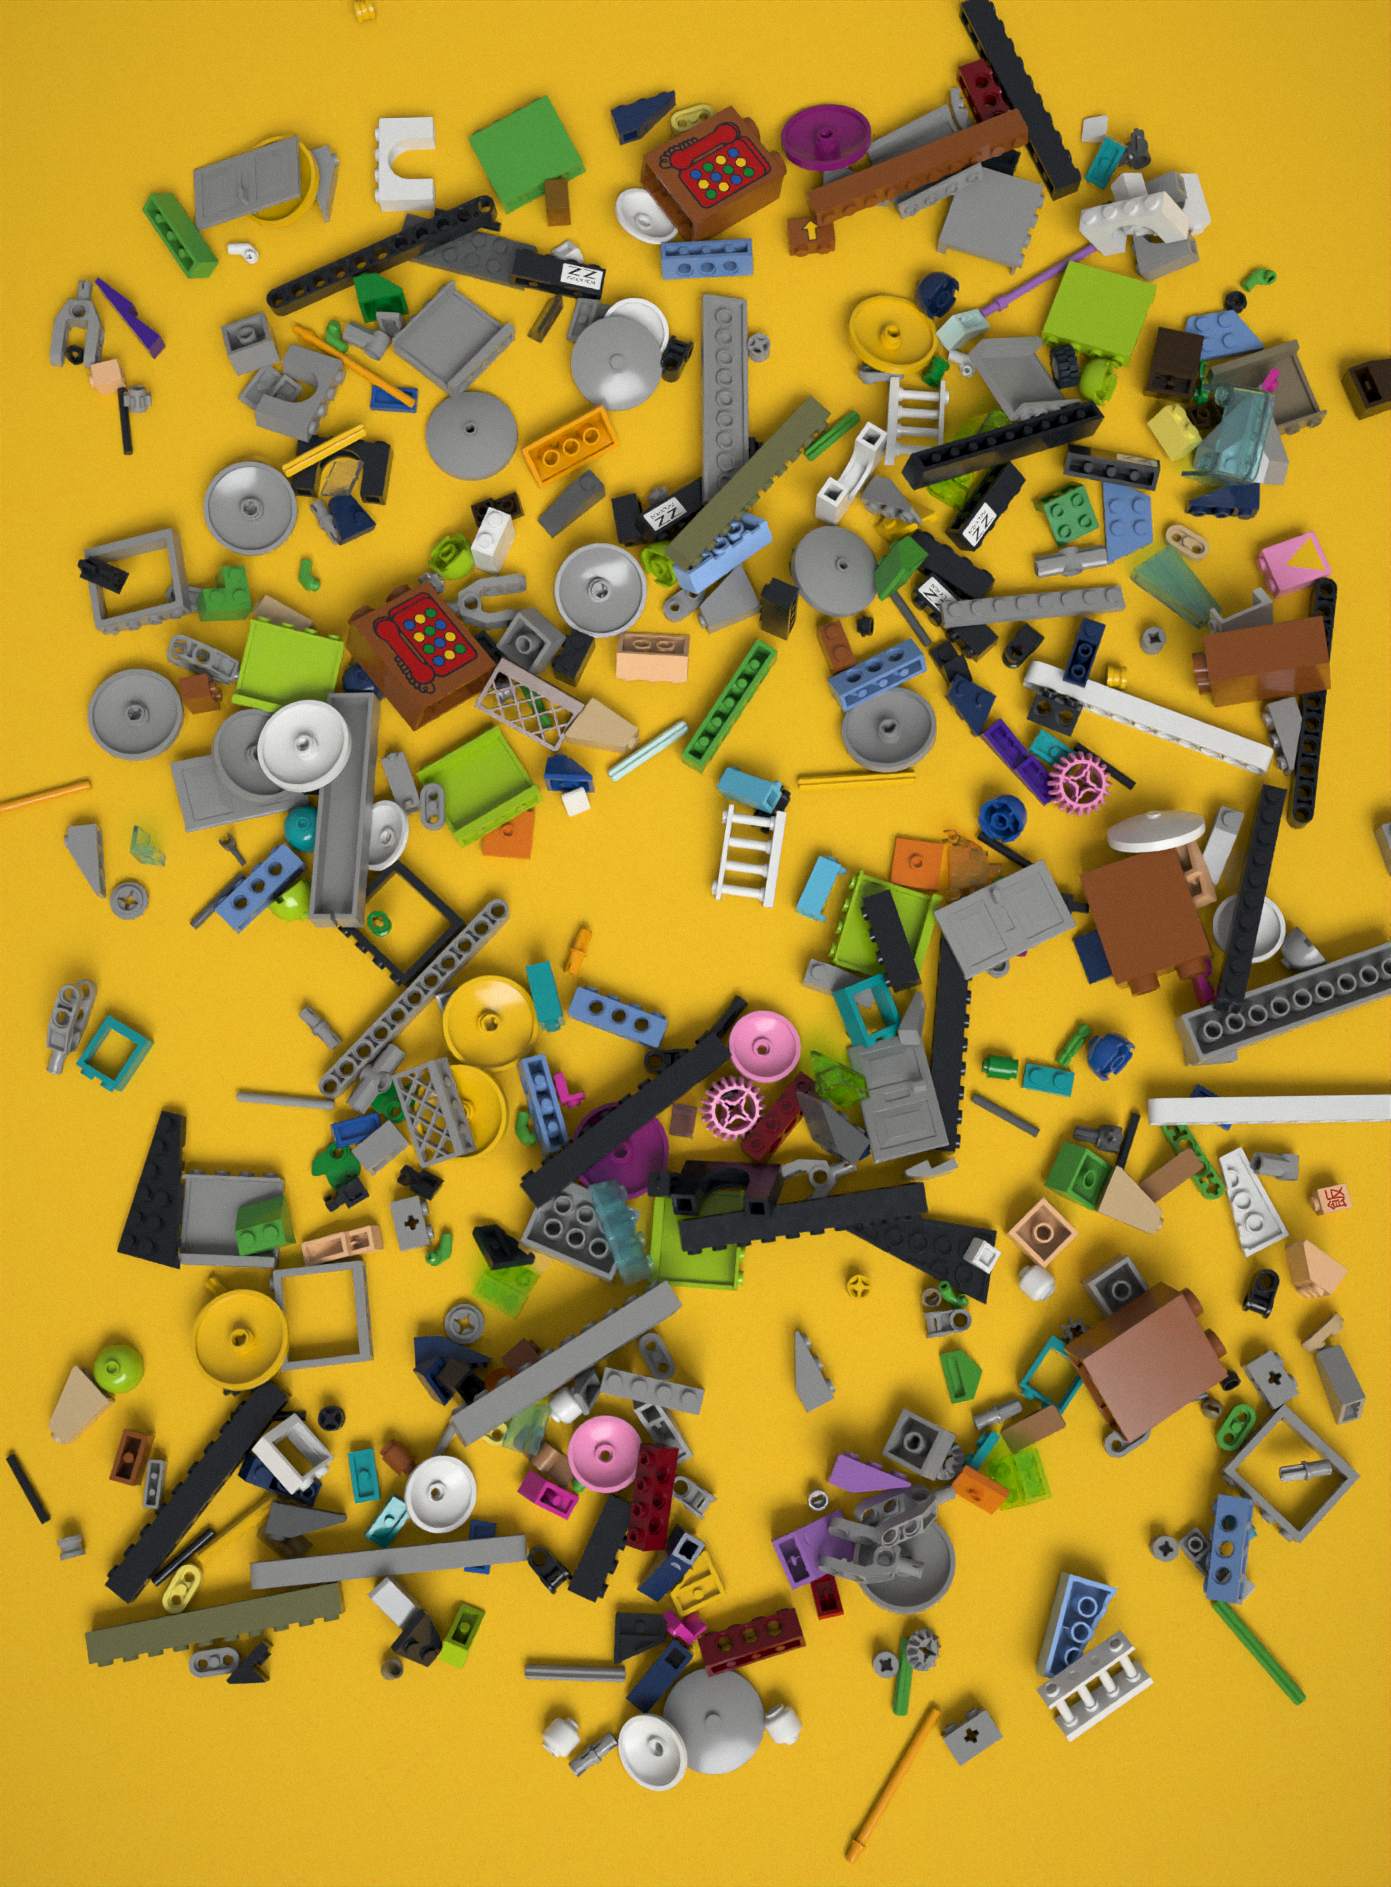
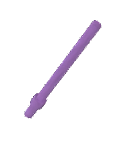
M1092 243L1008 294L993 299V303L979 310L985 318L997 310L999 312L1008 307L1010 302L1064 271L1069 260L1079 262L1094 253L1096 247Z

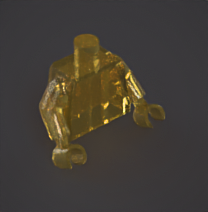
M955 829L943 831L948 834L949 839H942V843L952 844L947 850L948 888L943 890V892H948V895L951 897L945 900L946 903L958 901L989 885V877H1002V863H989L988 851L983 850L980 845L970 839L959 835Z

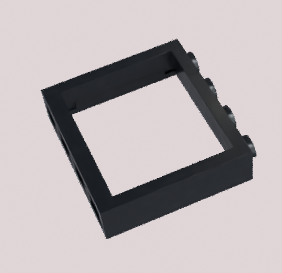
M397 859L366 888L365 905L397 873L441 914L451 926L405 974L355 927H341L340 925L337 929L347 938L352 936L357 941L354 945L364 954L369 952L374 957L372 962L381 970L386 968L392 973L389 978L398 986L403 984L408 988L467 925L462 918Z

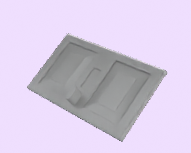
M298 135L194 170L196 229L200 231L251 213L256 215L260 210L301 197Z
M211 754L170 763L186 833L310 805L307 795H304L302 792L291 791L279 800L266 803L252 802L235 795L217 776L212 764Z
M1043 859L933 912L965 980L1076 927V922L1073 920Z
M899 1036L879 1040L877 1044L864 1048L863 1045L847 1048L867 1136L871 1141L869 1144L875 1164L949 1145L922 1039L920 1045H903Z

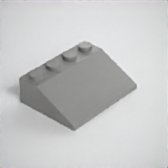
M572 1183L539 1210L535 1207L520 1242L524 1247L612 1284L641 1212Z

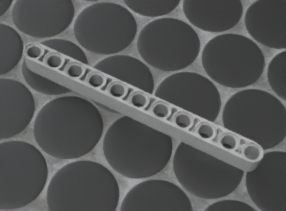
M495 899L489 902L324 1074L319 1081L318 1087L325 1097L329 1099L339 1098L359 1078L363 1068L368 1064H372L379 1057L387 1044L392 1043L436 997L435 994L440 993L508 922L510 910L505 901ZM497 907L505 909L504 914L500 917L493 916V911ZM485 924L488 926L486 933H476L479 925ZM463 942L472 943L470 950L466 952L460 950V945ZM447 959L455 960V965L451 969L443 968V963ZM436 976L438 977L437 984L432 987L427 986L428 978ZM413 994H421L419 1003H410V997ZM397 1011H403L405 1014L403 1020L399 1022L393 1021V1015ZM387 1029L388 1034L384 1039L376 1038L378 1030ZM370 1046V1054L367 1057H360L359 1052L361 1048ZM349 1063L353 1064V1072L349 1075H344L343 1067ZM331 1081H335L337 1084L335 1091L331 1093L326 1092V1085Z
M526 1534L250 1563L251 1589L528 1560Z

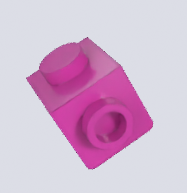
M563 1072L553 1075L555 1079L553 1085L556 1095L560 1097L561 1105H567V1108L581 1105V1101L585 1100L584 1092L569 1095Z
M671 1609L663 1615V1618L668 1623L666 1629L675 1639L680 1636L689 1646L707 1629L706 1624L695 1612L690 1613L683 1621Z

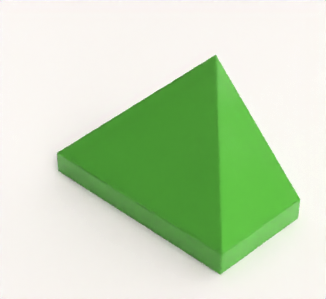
M962 1350L941 1354L940 1359L952 1404L974 1399L983 1370Z

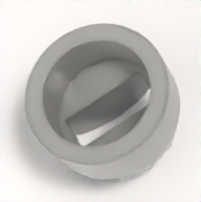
M813 1489L809 1492L807 1500L810 1507L817 1511L823 1510L828 1504V1496L825 1491ZM821 1494L823 1495V1497L811 1501V1498H814Z

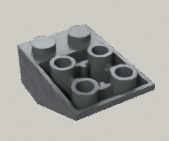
M797 1090L796 1096L812 1140L827 1153L855 1165L871 1142L864 1136L865 1131L854 1123L851 1125L848 1122L850 1118L839 1110L837 1112L833 1110L834 1105L824 1097L820 1099L810 1091L805 1094Z

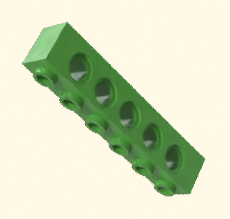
M759 639L756 640L681 754L682 763L700 774L704 772L777 661V650Z

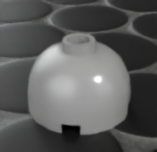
M1298 926L1285 936L1281 945V952L1284 956L1281 961L1289 971L1295 969L1297 972L1303 973L1327 964V961Z

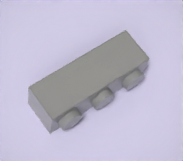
M148 1459L142 1508L158 1509L162 1505L168 1460Z

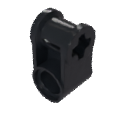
M674 335L670 337L665 353L661 358V377L664 381L672 383L680 378L686 363L692 355L693 342H683L676 339ZM673 366L675 367V369L670 370L667 369V367Z
M1025 623L1007 645L1002 656L1004 665L1011 669L1021 666L1028 656L1040 646L1045 637L1028 623Z
M684 1049L650 1050L644 1058L645 1070L650 1074L658 1075L657 1071L666 1063L670 1066L677 1061L676 1056ZM658 1057L662 1064L657 1068H653L648 1064L649 1058Z
M1263 1269L1254 1273L1242 1304L1243 1311L1250 1310L1261 1314L1264 1319L1269 1317L1280 1282L1279 1276L1275 1271ZM1263 1274H1267L1271 1278V1284L1267 1288L1262 1286L1260 1281Z
M536 1545L529 1552L527 1558L529 1566L553 1595L562 1583L567 1579L571 1580L573 1578L564 1564L546 1546ZM536 1551H542L546 1555V1562L536 1564L533 1561V1554ZM560 1573V1575L554 1581H552V1579Z

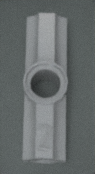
M1103 545L1082 549L1068 547L1056 554L1034 558V570L1038 579L1063 574L1065 577L1080 574L1083 570L1107 565V553Z
M388 1043L374 1064H368L363 1068L360 1074V1083L349 1096L346 1103L357 1112L364 1114L377 1095L389 1089L392 1083V1074L406 1057V1054L395 1045Z

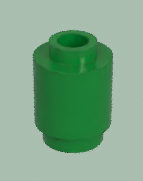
M989 1053L988 1058H983L982 1072L986 1073V1078L1016 1079L1019 1061L1018 1059H1013L1012 1056Z

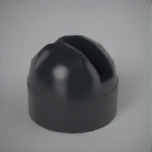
M70 345L65 351L67 359L74 365L82 364L84 362V349L78 345ZM74 351L79 354L76 358L72 354Z
M1226 1369L1228 1377L1219 1382L1224 1391H1230L1236 1388L1241 1383V1380L1235 1371Z

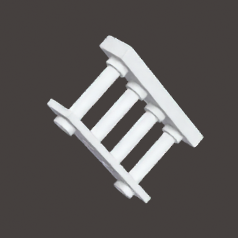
M890 377L886 427L888 436L884 465H894L895 456L900 454L911 455L912 453L932 448L929 446L901 445L900 442H896V438H900V436L937 438L936 446L943 444L945 404L948 405L949 390H945L946 381L941 380L939 392L903 390V387H899L900 377ZM902 399L938 401V410L902 408V405H898V401H902ZM901 417L937 420V429L901 426L900 423H897V419H901Z
M729 804V810L724 809L722 823L726 824L719 878L718 881H713L712 894L716 895V900L720 901L722 893L758 898L759 901L764 902L763 907L773 908L787 812L777 811L776 816L767 818L734 813L735 806ZM732 822L769 827L770 830L774 831L773 840L765 842L731 837ZM733 846L766 851V854H771L769 864L757 865L727 860L728 848ZM725 870L763 875V878H767L766 888L755 889L723 884Z
M1121 1630L1036 1689L1049 1709L1055 1706L1058 1708L1061 1714L1054 1720L1069 1742L1154 1683L1138 1661L1131 1662L1128 1654L1134 1651L1135 1648ZM1119 1661L1124 1670L1111 1678L1107 1669ZM1098 1676L1103 1685L1090 1693L1086 1684ZM1077 1691L1082 1700L1069 1708L1064 1699Z

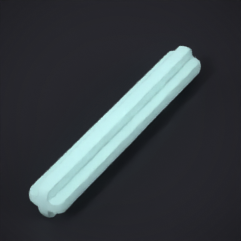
M683 720L679 721L610 768L607 772L611 780L616 782L689 731L687 724Z

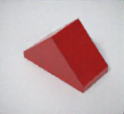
M826 1574L810 1582L819 1620L844 1615L834 1575Z

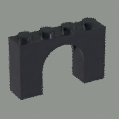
M315 434L311 436L308 443L298 440L296 457L335 436L323 438ZM359 439L301 470L292 477L291 487L296 496L318 498L321 475L327 464L338 458H351L363 466L360 496L363 503L386 505L393 451L391 445L386 442L375 441L371 443Z
M686 1160L671 1193L674 1215L698 1216L705 1199L710 1194L725 1188H739L746 1191L743 1197L746 1218L771 1219L784 1186L781 1164Z

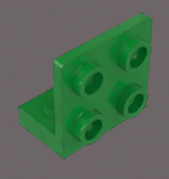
M1072 482L1033 502L1036 511L1045 513L1056 545L1059 547L1099 527L1086 489L1082 484Z

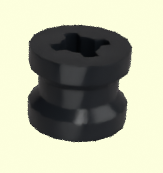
M326 1406L318 1414V1423L326 1431L339 1430L345 1423V1413L338 1406Z

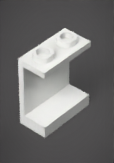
M1260 587L1252 591L1253 606L1223 619L1215 608L1210 609L1208 625L1211 634L1273 624V601Z

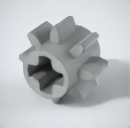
M132 385L128 387V392H124V406H129L130 412L143 413L147 411V406H152L151 392H146L145 386Z
M1071 1317L1067 1318L1069 1325H1060V1328L1064 1330V1335H1061L1060 1339L1066 1338L1068 1343L1074 1340L1070 1329L1077 1326V1332L1082 1335L1091 1327H1084L1082 1325L1083 1318H1079L1076 1323H1074Z

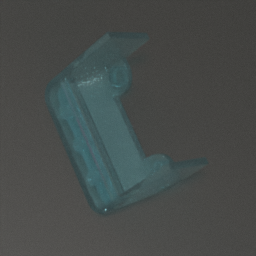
M1232 383L1203 384V390L1215 394L1216 404L1225 407L1214 452H1207L1200 458L1197 471H1182L1181 476L1208 486L1249 485L1254 482L1258 475L1275 406V395L1264 389Z

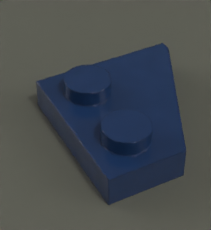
M348 491L330 499L328 507L330 514L333 516V526L337 528V541L340 546L375 529L376 523Z
M956 674L950 682L945 698L956 709L960 719L965 720L972 730L970 732L972 736L978 737L996 695Z

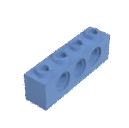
M752 238L661 243L663 280L753 275Z
M909 638L827 680L833 698L845 712L927 671L923 653L913 640Z
M284 843L273 848L269 853V858L263 863H258L246 880H240L235 885V890L229 896L226 895L218 901L217 907L214 910L238 934L307 869V866ZM275 866H282L280 874L272 875V869ZM264 882V889L260 892H255V885ZM241 899H247V905L242 909H238L237 903Z
M585 986L584 989L577 987L567 1012L569 1018L650 1049L659 1050L669 1025L668 1021L665 1020L666 1016L654 1011L651 1014L642 1011L643 1007L634 1003H630L629 1006L620 1003V998L610 994L604 997L597 994L598 990L590 986ZM594 1003L603 1005V1010L598 1014L590 1011V1007ZM621 1011L626 1014V1018L622 1022H615L612 1019L613 1014ZM639 1020L647 1021V1029L644 1031L637 1030L635 1028L636 1022Z
M545 1053L521 1059L517 1064L542 1157H548L550 1154H559L562 1151L560 1147L569 1138Z
M1218 1494V1500H1214L1213 1515H1216L1215 1526L1212 1525L1210 1528V1541H1213L1212 1551L1208 1552L1206 1559L1209 1575L1205 1577L1203 1591L1206 1593L1207 1599L1242 1605L1254 1508L1253 1500ZM1230 1516H1234L1236 1519V1526L1232 1530H1228L1225 1525L1227 1518ZM1227 1542H1231L1233 1545V1551L1229 1556H1225L1222 1551L1223 1545ZM1223 1568H1227L1230 1572V1577L1226 1582H1222L1219 1578V1573Z

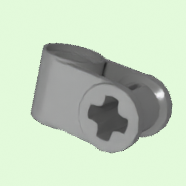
M964 1309L941 1310L922 1314L923 1318H926L928 1330L926 1339L963 1332L972 1323L970 1313ZM958 1313L965 1315L967 1319L966 1325L962 1328L955 1326L953 1322L954 1316ZM934 1319L936 1320L937 1330L935 1329Z
M675 1476L674 1483L683 1480L687 1483L688 1488L683 1494H677L673 1490L672 1496L703 1520L704 1512L717 1498L686 1476Z

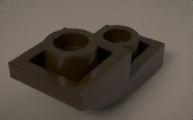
M1230 393L1210 398L1207 403L1187 408L1185 412L1192 425L1200 431L1219 424L1236 406Z
M516 492L497 500L489 498L471 505L478 528H480L489 507L511 515L512 520L525 516L519 495Z

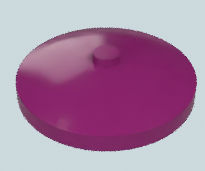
M836 104L813 106L798 112L786 122L781 133L782 150L789 161L807 170L833 171L854 164L867 153L871 145V127L867 118L853 108Z
M618 1102L607 1103L589 1112L577 1126L572 1140H577L581 1136L579 1132L590 1123L594 1126L600 1122L599 1116L609 1108L614 1111L620 1104ZM655 1117L580 1176L579 1180L591 1191L616 1201L631 1200L647 1193L649 1172L665 1171L669 1159L667 1135L659 1120Z

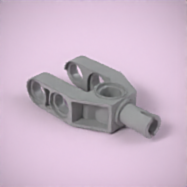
M83 280L78 281L77 298L68 299L54 319L50 348V363L52 366L63 367L65 351L68 348V334L73 327L87 329L84 349L85 368L91 369L90 365L101 362L105 330L97 309L92 301H90L93 283L85 280V284H83ZM85 312V314L82 317H78L80 313Z
M521 574L482 578L458 592L457 601L445 603L455 615H459L464 623L485 630L507 628L518 611L524 609L510 610L508 608L502 612L486 613V611L483 612L481 598L523 592L527 589L526 577ZM470 603L477 604V607L474 609L466 608Z
M176 635L171 639L166 656L172 664L197 675L207 673L211 680L230 685L234 681L238 682L240 673L239 661L185 635ZM177 640H182V641H184L186 644L181 643V642H175V641H177ZM174 648H181L184 652H177ZM171 653H172L174 656H176V657H178V658H180V659H179V660L174 659V658L171 656ZM196 657H202L206 662H200ZM194 665L199 666L203 669H197L196 667H194Z
M83 979L75 984H68L60 988L48 1025L46 1048L51 1049L52 1054L46 1071L58 1075L62 1074L66 1056L76 1051L87 1027L97 995V986L94 981ZM81 984L89 986L90 994L88 997H84L83 989L80 987ZM68 988H71L73 990L69 1000H67L65 992ZM81 1008L83 1010V1017L81 1019H77L79 1010ZM61 1011H65L66 1013L61 1023L58 1016Z
M798 1159L782 1166L784 1181L803 1172L807 1173L809 1182L815 1192L803 1199L806 1200L827 1196L835 1187L838 1177L856 1171L857 1168L852 1164L844 1167L850 1164L844 1160L830 1164L826 1160ZM818 1171L824 1172L827 1175L826 1182L817 1184L813 1180L814 1173Z
M950 1483L933 1491L928 1490L923 1484L889 1489L860 1502L854 1510V1517L864 1525H870L876 1521L881 1522L876 1527L874 1535L884 1547L888 1548L923 1533L937 1518L938 1505L955 1499L956 1493L953 1486H950ZM889 1500H892V1503L889 1505V1507L884 1509L885 1504ZM868 1509H871V1512L869 1513V1515L866 1516L865 1518H862V1517H863V1514H864ZM897 1512L901 1513L899 1515H896L890 1519L883 1521V1518H886ZM913 1520L912 1525L905 1529L906 1524ZM892 1529L891 1534L883 1539L884 1534Z
M834 1517L831 1519L828 1532L838 1538L877 1548L874 1553V1561L872 1565L865 1567L847 1562L845 1558L840 1560L821 1555L818 1569L848 1580L872 1584L893 1580L899 1572L921 1579L925 1562L902 1557L901 1547L897 1544L888 1548L884 1547L874 1535L875 1527ZM882 1556H888L892 1559V1562L885 1565L880 1563L878 1559Z

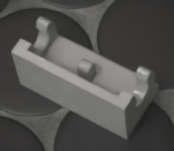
M388 1120L351 1152L364 1168L374 1176L411 1144L397 1127Z

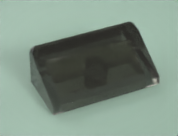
M561 295L554 296L547 301L527 333L529 338L539 343L543 342L564 308Z
M267 1521L256 1534L257 1538L282 1559L304 1557L313 1546L302 1534L291 1538L285 1537L284 1541L269 1538L270 1534L265 1533Z

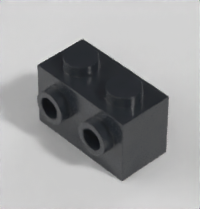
M573 629L570 635H566V639L562 644L563 650L560 656H555L551 667L553 668L555 679L576 687L596 645L595 638Z
M451 1358L435 1377L459 1406L463 1403H466L467 1406L474 1403V1397L487 1389L485 1382L475 1375L472 1366L465 1361L460 1363Z

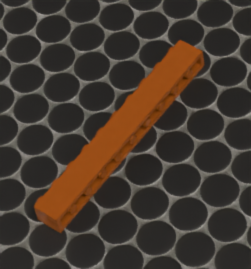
M1018 108L809 191L806 193L808 208L818 227L831 224L838 219L851 216L855 212L871 208L880 202L893 199L905 192L916 190L918 187L930 182H936L942 177L958 173L960 170L979 162L981 163L992 157H998L1014 148H1020L1028 143V127Z

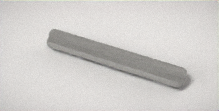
M528 1664L525 1667V1678L536 1680L624 1682L626 1670L624 1667Z

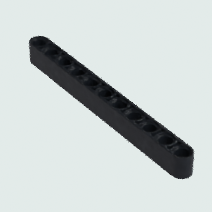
M487 195L472 199L272 289L267 294V304L277 316L282 317L353 286V277H358L363 273H382L491 224L498 215L495 203ZM484 207L491 208L488 212H481ZM464 216L470 217L469 220L465 222L460 221ZM442 226H449L446 231H440ZM422 235H429L427 239L419 240ZM402 244H408L405 249H398ZM387 253L385 258L378 259L380 254ZM360 263H366L365 267L357 268ZM345 272L343 277L336 278L338 273ZM325 281L323 286L316 287L318 282ZM304 290L301 296H295L298 291ZM283 300L281 305L275 306L276 301Z
M1323 578L1311 591L1308 618L1319 616L1317 611H1323L1326 615L1323 618L1330 663L1337 584L1332 579ZM1319 589H1325L1328 595H1323ZM1327 690L1303 693L1299 697L1298 708L1302 722L1294 769L1291 772L1287 809V823L1294 829L1304 828L1314 816ZM1307 699L1314 700L1317 707L1309 705ZM1305 722H1311L1314 725V729L1306 727ZM1303 744H1308L1312 748V752L1304 750ZM1300 767H1306L1310 775L1303 774ZM1298 789L1306 791L1307 798L1301 797ZM1295 812H1301L1305 816V820H1299Z

